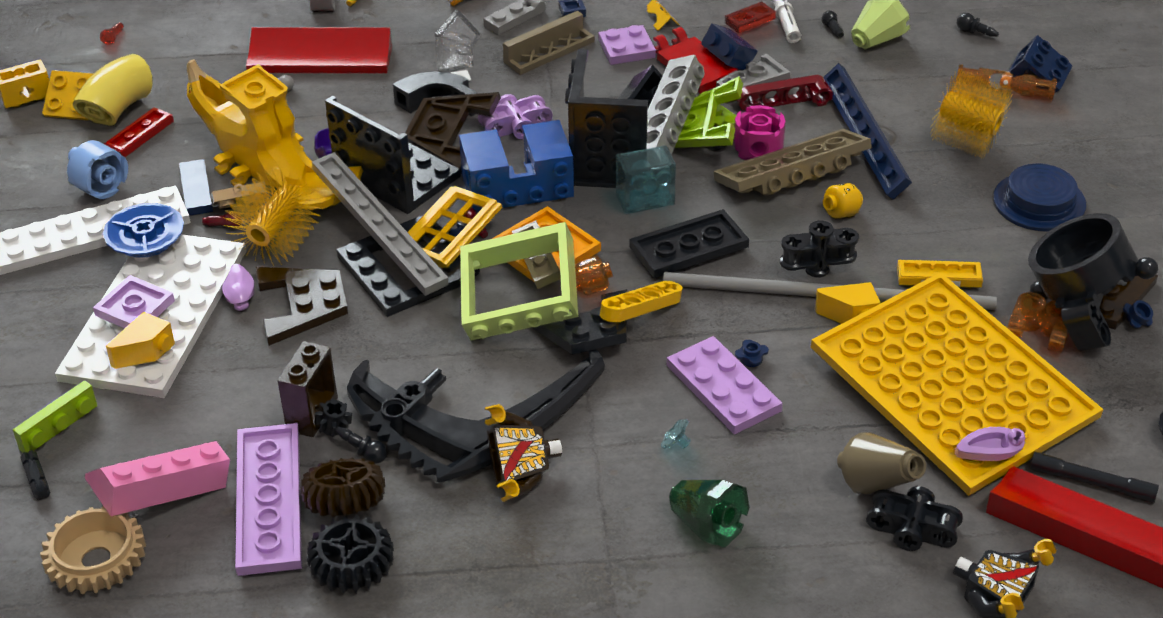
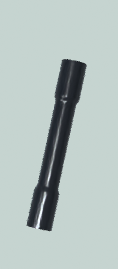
M1034 452L1030 467L1031 470L1053 476L1067 477L1122 492L1127 496L1155 503L1159 488L1158 484L1103 472L1039 452Z

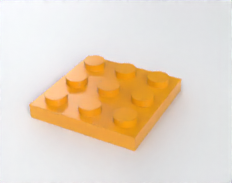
M548 206L492 238L511 235L513 230L533 221H537L540 228L566 222L573 237L575 266L601 251V242ZM559 251L551 252L560 270ZM524 259L507 262L534 282Z

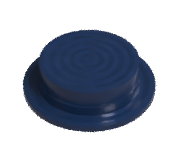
M1037 163L1018 167L1010 176L999 182L993 195L994 205L1005 219L1017 226L1034 231L1049 232L1068 220L1083 216L1086 210V199L1079 190L1075 179L1065 170L1048 164Z

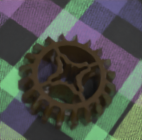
M351 457L350 459L329 460L328 463H319L318 467L310 468L309 472L303 474L300 490L305 507L310 509L311 513H320V516L331 515L334 518L337 515H357L360 511H368L369 507L377 506L378 502L383 500V494H385L384 487L386 485L385 477H383L379 465H376L373 461H366L364 458L356 460Z

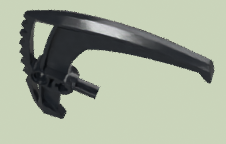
M597 349L590 350L589 357L543 390L505 411L525 419L528 418L527 420L531 421L533 426H540L543 430L546 429L572 406L605 370L601 354ZM369 360L362 361L351 375L347 386V395L360 418L370 422L369 430L378 432L377 440L388 442V450L399 451V459H411V468L423 467V474L436 475L438 483L471 474L492 464L486 431L497 424H485V420L491 419L492 416L481 420H471L451 416L427 406L432 401V394L447 379L442 374V370L438 368L432 370L421 382L409 381L396 390L370 373ZM403 436H408L454 462L446 466L430 458L406 441Z

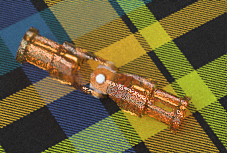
M959 64V73H957L959 79L964 71L966 75L965 81L969 76V82L971 80L972 83L974 78L976 87L978 83L979 85L981 83L982 86L984 81V89L986 87V90L987 88L989 90L991 85H989L988 80L993 74L1000 73L1002 74L1000 89L1001 92L1003 90V93L1004 91L1005 93L1006 91L1011 92L1009 91L1011 88L1021 96L1033 97V95L1049 97V100L1054 98L1056 78L1052 80L1039 79L1035 75L1029 74L1012 77L1010 75L1014 74L1002 70L981 67L979 69H970ZM1037 86L1048 87L1049 89H1040Z

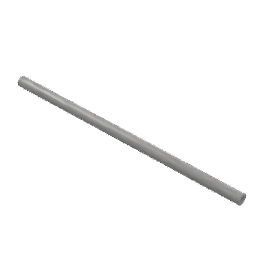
M664 272L663 281L676 282L682 287L816 297L817 288L842 286ZM874 288L880 302H884L905 291L900 289ZM969 295L985 310H996L997 297Z

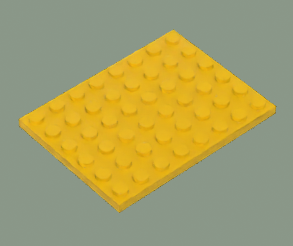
M941 272L811 340V348L968 496L1007 474L1013 466L1018 467L1033 458L1034 452H1044L1101 418L1103 408ZM987 427L1019 428L1025 433V444L1022 450L1005 460L980 461L963 459L955 455L958 443L978 429Z

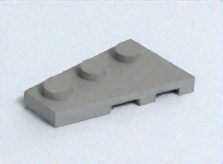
M764 54L761 56V61L756 64L752 61L746 64L745 70L734 71L716 81V87L740 76L743 82V87L791 79V72L768 54Z

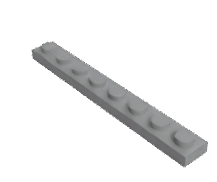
M335 152L312 161V170L425 296L448 285V276Z

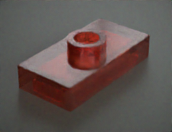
M761 1L725 15V24L740 34L775 20L776 11Z

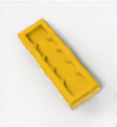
M898 260L897 263L899 285H917L941 272L958 287L982 288L983 277L980 262Z

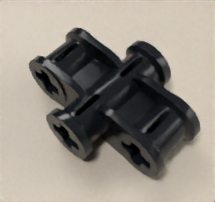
M814 221L809 226V233L790 234L782 238L781 247L783 248V255L780 257V265L790 271L805 269L808 275L815 278L825 277L830 271L829 265L850 264L856 260L857 251L855 250V245L859 241V234L851 228L834 229L832 224L827 221Z
M914 486L908 490L907 495L885 489L876 491L872 498L874 505L866 516V522L874 530L894 534V542L901 549L916 551L921 548L923 542L944 548L954 546L958 539L957 527L963 521V514L956 507L934 502L935 495L928 488ZM919 495L922 496L920 502L917 501ZM884 499H887L886 505H883ZM947 514H949V515H950V517H949V520H948V521H946V520H945V519H946V516H947ZM881 516L884 517L883 522H880ZM943 531L946 532L945 538H942ZM909 535L912 536L910 542L907 541Z

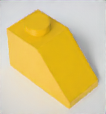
M871 282L817 288L815 311L821 316L842 324L880 304V300Z
M142 312L106 345L111 367L117 369L157 361L175 344L171 324L146 312Z

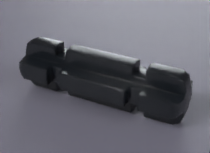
M30 450L28 453L23 452L20 458L34 498L37 500L43 497L47 498L50 495V490L37 452L34 450Z

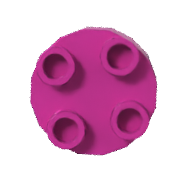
M763 105L747 107L746 112L742 114L739 111L735 118L734 146L738 151V156L741 159L749 160L783 149L786 123L784 115L780 112L779 116L776 114V109Z

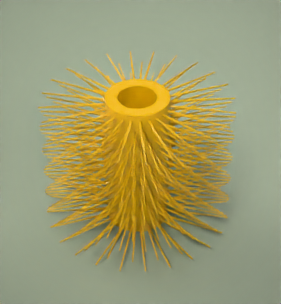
M960 77L959 81L957 79L956 84L955 82L954 85L952 83V91L949 88L948 92L947 86V94L941 102V107L938 108L940 109L938 113L940 114V120L938 123L936 122L939 128L938 133L939 131L940 133L942 131V134L946 132L947 137L950 134L953 139L955 137L953 135H956L957 141L961 139L962 145L964 141L965 143L966 141L969 142V144L971 142L972 148L974 144L975 146L981 145L980 150L984 149L985 151L987 144H991V141L993 144L994 136L996 143V133H999L1000 126H1003L1001 124L1006 114L1004 109L1006 107L1007 91L1005 95L1004 93L1002 95L1001 89L998 93L997 88L995 92L994 90L992 92L991 86L989 90L987 88L986 91H981V83L979 87L977 85L976 88H971V80L969 84L968 82L966 84V81L962 83Z
M281 173L282 188L275 174L276 185L274 184L272 187L271 178H268L269 188L262 183L264 180L262 181V178L258 175L264 192L261 193L260 188L256 187L254 182V185L249 184L251 189L254 186V190L257 192L254 193L247 189L246 193L248 192L251 198L246 199L243 195H241L243 198L238 197L240 202L243 199V203L246 205H240L236 201L235 208L239 206L242 211L237 212L234 210L230 214H236L243 219L227 218L231 222L235 221L246 225L228 227H236V229L244 227V229L240 230L246 232L226 234H246L247 237L241 239L248 238V242L250 244L253 242V247L256 244L257 249H259L258 246H261L263 260V246L271 260L268 244H270L271 248H274L273 251L275 253L277 251L275 247L280 248L282 252H286L283 250L285 246L288 249H292L293 247L289 246L288 241L291 243L293 240L296 245L299 239L302 241L300 237L296 240V237L293 235L298 236L301 233L299 232L301 230L298 228L305 229L306 231L307 229L312 230L310 225L307 228L302 223H309L313 219L309 220L302 215H315V213L299 209L302 208L301 206L309 207V205L299 202L319 201L314 199L298 200L297 197L304 195L296 196V189L292 192L293 188L291 187L289 190L287 184V189L286 187L284 188L283 173Z

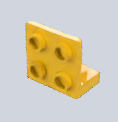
M52 70L42 114L45 117L89 120L79 114L74 109L72 103L79 90L93 74Z

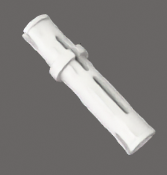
M772 0L775 6V14L781 21L787 41L789 43L798 42L801 39V33L793 16L792 5L787 0Z

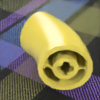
M130 54L104 65L79 90L72 103L74 109L95 123L108 126L115 125L120 115L131 104L147 97L151 92L153 82L148 64L139 55Z

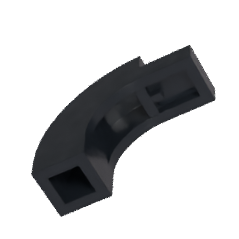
M433 71L418 73L405 77L393 84L394 103L410 114L418 109L423 98L478 94L469 88L467 78L449 72ZM469 113L468 115H470V116L472 117V116H474V115H476V114H474V113Z

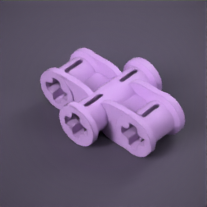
M506 94L501 97L492 115L493 117L478 114V121L485 127V131L492 130L491 128L497 129L499 137L513 133L516 138L524 139L522 125L551 121L553 114L545 106L544 99L539 95L517 100L514 95Z

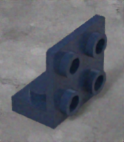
M1037 35L1018 52L1008 72H1010V76H1012L1011 81L1013 82L1017 77H1024L1031 70L1055 92H1058L1062 88L1072 68V64L1065 56L1060 55L1053 49L1048 41L1043 40Z

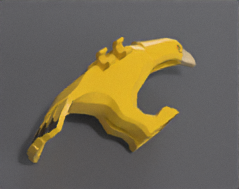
M193 59L187 63L189 79L187 97L211 134L215 135L220 149L224 152L217 154L213 158L219 164L214 167L215 171L220 175L229 171L235 177L230 181L233 186L236 184L244 185L250 176L261 182L258 177L259 174L268 183L267 176H269L276 185L275 174L281 188V173H283L284 188L286 187L287 189L286 184L289 190L294 186L292 192L296 189V196L303 193L307 194L297 197L298 200H319L299 202L309 205V207L301 206L308 210L325 209L341 202L312 170V161L303 151L304 147L300 145L303 137L295 133V117L287 104L286 95L288 87L265 71L260 65H256L220 84L217 80L203 72L196 60ZM235 162H236L238 165H240V166L234 167V168H232V169L230 170L231 166H232ZM361 166L348 167L361 180L360 177L363 172Z

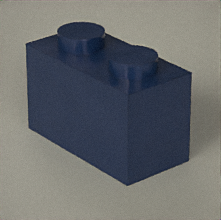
M711 23L701 42L705 48L725 64L740 70H745L746 64L752 62L758 52L757 49L731 29Z

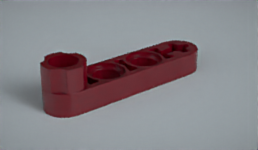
M811 75L745 86L742 88L741 99L736 101L744 111L750 106L776 107L811 100L817 106H824L833 98V92L821 75ZM799 87L797 93L793 95L788 94L790 89ZM770 91H776L774 97L770 99L765 98Z

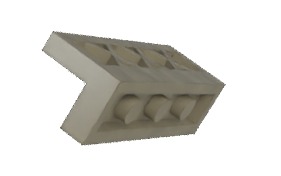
M575 11L504 42V63L519 75H522L595 42V36L583 28V14ZM578 36L582 37V39H573ZM557 45H565L564 47H555ZM519 62H528L523 65L518 64Z

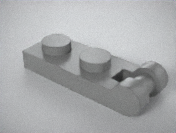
M519 0L511 3L509 6L483 18L484 27L500 35L541 14L546 8V3L542 0Z

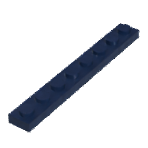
M838 63L823 78L832 90V99L850 131L871 138L872 148L862 152L887 196L894 199L912 181L846 69Z

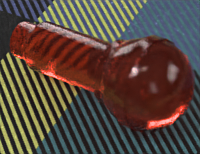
M116 23L110 29L101 31L100 40L106 45L113 44L116 40V35L124 28L123 23Z

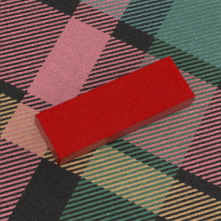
M154 107L104 144L118 151L122 156L127 157L173 123V115Z

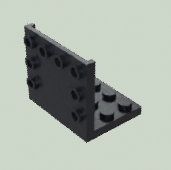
M578 49L576 59L571 61V73H569L568 88H566L565 103L568 104L569 146L573 154L574 186L646 190L648 100L584 97V74L588 49Z
M334 96L325 100L332 153L335 152L347 167L361 166L363 172L360 181L380 200L409 214L460 178L459 168L409 143L406 133L403 132L399 135L337 103Z

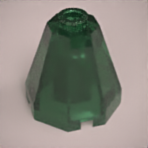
M681 480L671 489L669 494L671 510L701 540L721 547L729 545L741 533L744 526L743 523L739 522L741 515L747 516L750 509L747 488L725 480Z

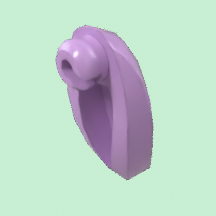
M240 264L231 266L222 286L227 302L234 304V308L237 311L247 309L249 306L247 300L254 294V280L249 272Z
M987 427L978 429L958 443L955 455L959 458L970 460H1005L1022 450L1025 444V433L1019 428Z

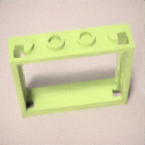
M566 222L460 246L461 321L471 341L578 317L574 243ZM559 251L561 296L476 315V269Z

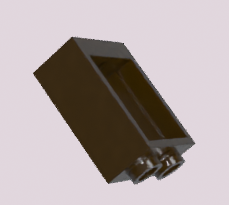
M303 341L277 381L285 424L298 423L300 435L314 438L320 428V424L314 423L315 412L319 411L315 409L319 408L320 403L325 404L332 399L337 400L338 395L331 348Z

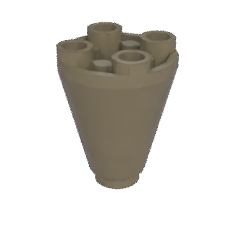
M862 432L852 437L845 446L844 451L840 452L837 458V464L842 469L845 482L857 494H873L878 490H887L921 478L926 471V461L921 454L874 433Z

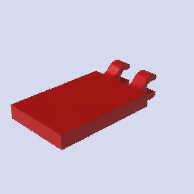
M682 27L672 30V33L677 37L672 39V46L668 44L666 37L662 34L653 37V40L658 44V46L654 47L657 60L666 67L671 59L690 55L696 56L699 63L702 64L705 73L698 89L699 94L715 88L716 81L734 71H738L736 68L725 64L705 48L695 36L688 38Z

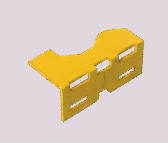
M651 0L647 4V11L657 15V22L653 26L658 31L670 19L679 25L657 0Z

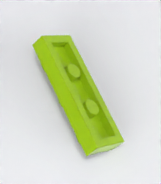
M84 380L15 427L13 433L19 450L22 453L36 450L96 408L97 402L92 385Z

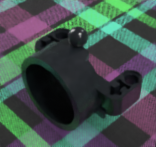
M1104 213L1079 216L1056 226L1037 241L1028 257L1029 266L1037 279L1030 286V295L1036 301H1045L1049 298L1056 301V308L1062 307V321L1080 352L1108 347L1111 344L1109 326L1099 309L1103 296L1113 290L1121 279L1124 282L1132 281L1135 276H1139L1142 279H1151L1158 273V263L1150 257H1143L1138 260L1119 220L1112 215Z

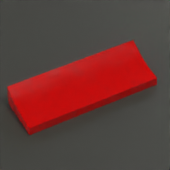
M251 27L246 69L248 70L256 65H260L268 73H387L392 51L390 27Z
M1015 466L1010 468L1001 482L990 491L986 509L987 514L1163 588L1162 527Z

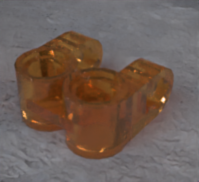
M1026 292L1018 297L1007 326L1018 338L1021 339L1024 331L1032 332L1041 328L1043 334L1050 337L1047 350L1062 354L1069 336L1062 321V307L1056 308V301L1052 300L1046 303L1044 297L1033 292Z

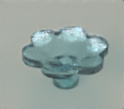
M686 418L678 420L673 428L665 434L664 441L661 443L663 449H669L675 443L684 449L690 444L691 439L684 434L689 423Z

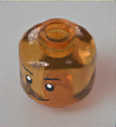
M593 256L578 261L575 264L578 292L583 291L585 295H592L608 289L610 285L608 278L613 277L608 261L603 263L599 256Z

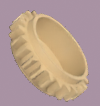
M104 506L101 509L90 507L89 510L82 512L79 510L70 517L66 516L61 524L56 523L54 525L55 531L46 534L48 541L42 542L44 551L40 552L45 573L48 574L51 582L56 581L58 588L66 585L68 592H73L77 589L80 590L81 594H85L86 591L98 593L100 589H111V586L117 582L123 583V578L126 575H133V566L140 567L139 558L145 556L144 547H146V542L141 525H138L135 517L130 519L128 512L110 516ZM105 549L110 553V559L101 564L88 567L82 564L83 557L91 550Z

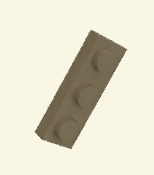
M533 221L513 230L512 233H520L540 227L537 221ZM551 252L524 258L537 289L561 279L560 270Z

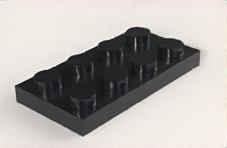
M722 209L631 238L629 240V247L651 276L657 278L663 276L664 272H675L748 248L749 238L728 213Z

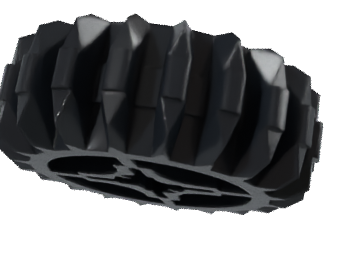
M358 514L353 519H348L344 516L341 521H336L332 518L330 526L321 524L320 532H314L312 541L308 542L307 562L308 566H310L311 574L314 579L318 580L320 586L327 585L331 592L340 588L343 594L347 589H353L357 594L359 587L363 586L370 590L371 582L380 583L382 575H388L389 566L393 565L394 546L387 529H383L380 521L373 523L370 516L364 520H361Z

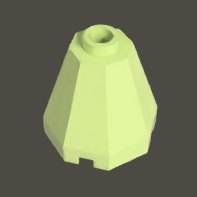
M869 0L852 29V40L856 46L868 49L895 39L910 29V24L906 26L909 14L899 0Z

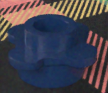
M1138 300L1132 305L1129 303L1123 305V311L1126 313L1127 320L1133 328L1138 329L1142 325L1147 327L1152 325L1153 310L1148 303Z
M744 340L742 347L735 351V357L740 359V362L747 367H757L762 363L763 355H767L769 349L767 346L760 345L755 341Z

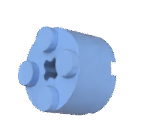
M87 141L79 147L72 148L68 153L67 175L69 183L98 199L112 197L119 191L117 187L120 182L124 183L127 178L128 162L126 158L118 151L99 141Z

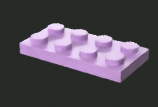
M714 336L667 357V367L734 435L782 412V402Z

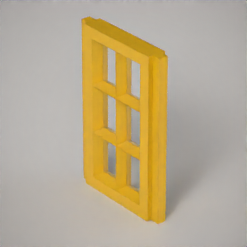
M451 186L407 233L417 243L426 233L435 236L422 249L438 267L448 268L460 255V246L470 244L502 209V204L498 203L495 199L457 186ZM458 199L467 202L456 214L448 211ZM473 205L482 207L473 219L464 217ZM442 216L451 219L441 231L432 229ZM457 222L467 224L456 237L447 234ZM442 239L451 242L441 254L431 251Z

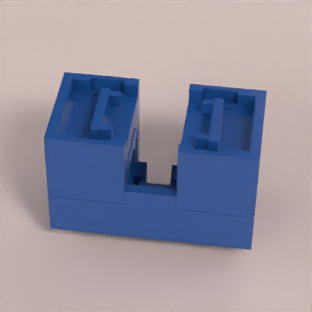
M560 120L522 125L524 134V168L526 173L515 174L513 167L509 166L497 129L459 135L461 170L466 190L495 199L498 203L502 204V208L574 197L573 154ZM476 205L472 206L476 212L482 209V207Z

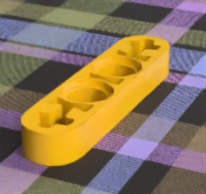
M661 281L604 299L601 302L600 317L609 322H622L677 304L681 300L683 287L676 282Z

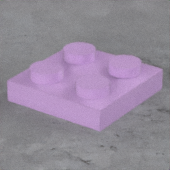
M632 25L627 28L608 29L607 31L598 32L599 42L610 65L656 58V50L643 25Z
M129 275L97 303L93 310L95 316L126 328L142 312L158 317L175 299L172 292Z

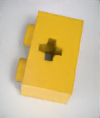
M41 59L0 70V98L5 108L18 107L23 103L46 98L49 77Z

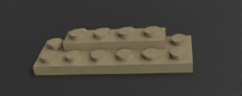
M841 129L713 171L714 179L716 182L738 191V193H747L755 190L762 195H772L781 190V188L796 187L805 180H817L826 173L842 171L851 165L850 156H859L862 154V151L872 148L871 138Z

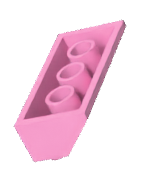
M214 441L99 468L86 473L85 479L109 515L115 516L226 488L230 458L220 445Z

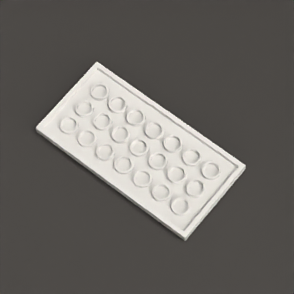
M181 234L175 243L160 254L141 258L129 256L104 297L129 275L172 292L175 301L158 318L170 322L175 344L157 361L115 369L110 365L106 345L125 328L95 316L93 312L55 372L57 382L78 385L85 380L92 387L165 398L223 295L222 286L231 266L240 264L247 252L245 243Z

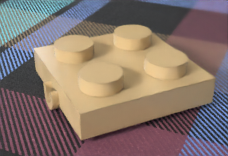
M236 184L233 188L213 191L211 193L212 205H219V209L230 208L231 204L235 206V200L237 201L238 197L243 198L241 191L246 193L249 188L246 185Z

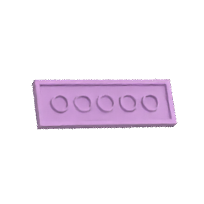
M298 423L237 429L235 566L237 576L302 569Z

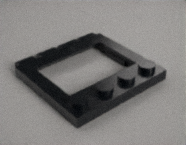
M422 216L400 225L408 232ZM436 222L432 229L441 231L442 227ZM426 233L422 238L428 244L435 236ZM372 236L336 249L339 260L387 317L461 287L460 255L449 266L452 272L446 274L448 276V285L425 296L417 286L406 291L399 286L372 254L376 251L384 250ZM442 239L432 250L437 254H441L451 242ZM480 269L475 270V276L479 274Z

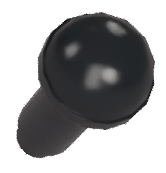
M832 10L824 12L821 17L822 23L830 27L835 36L838 38L843 37V30L837 22V14Z

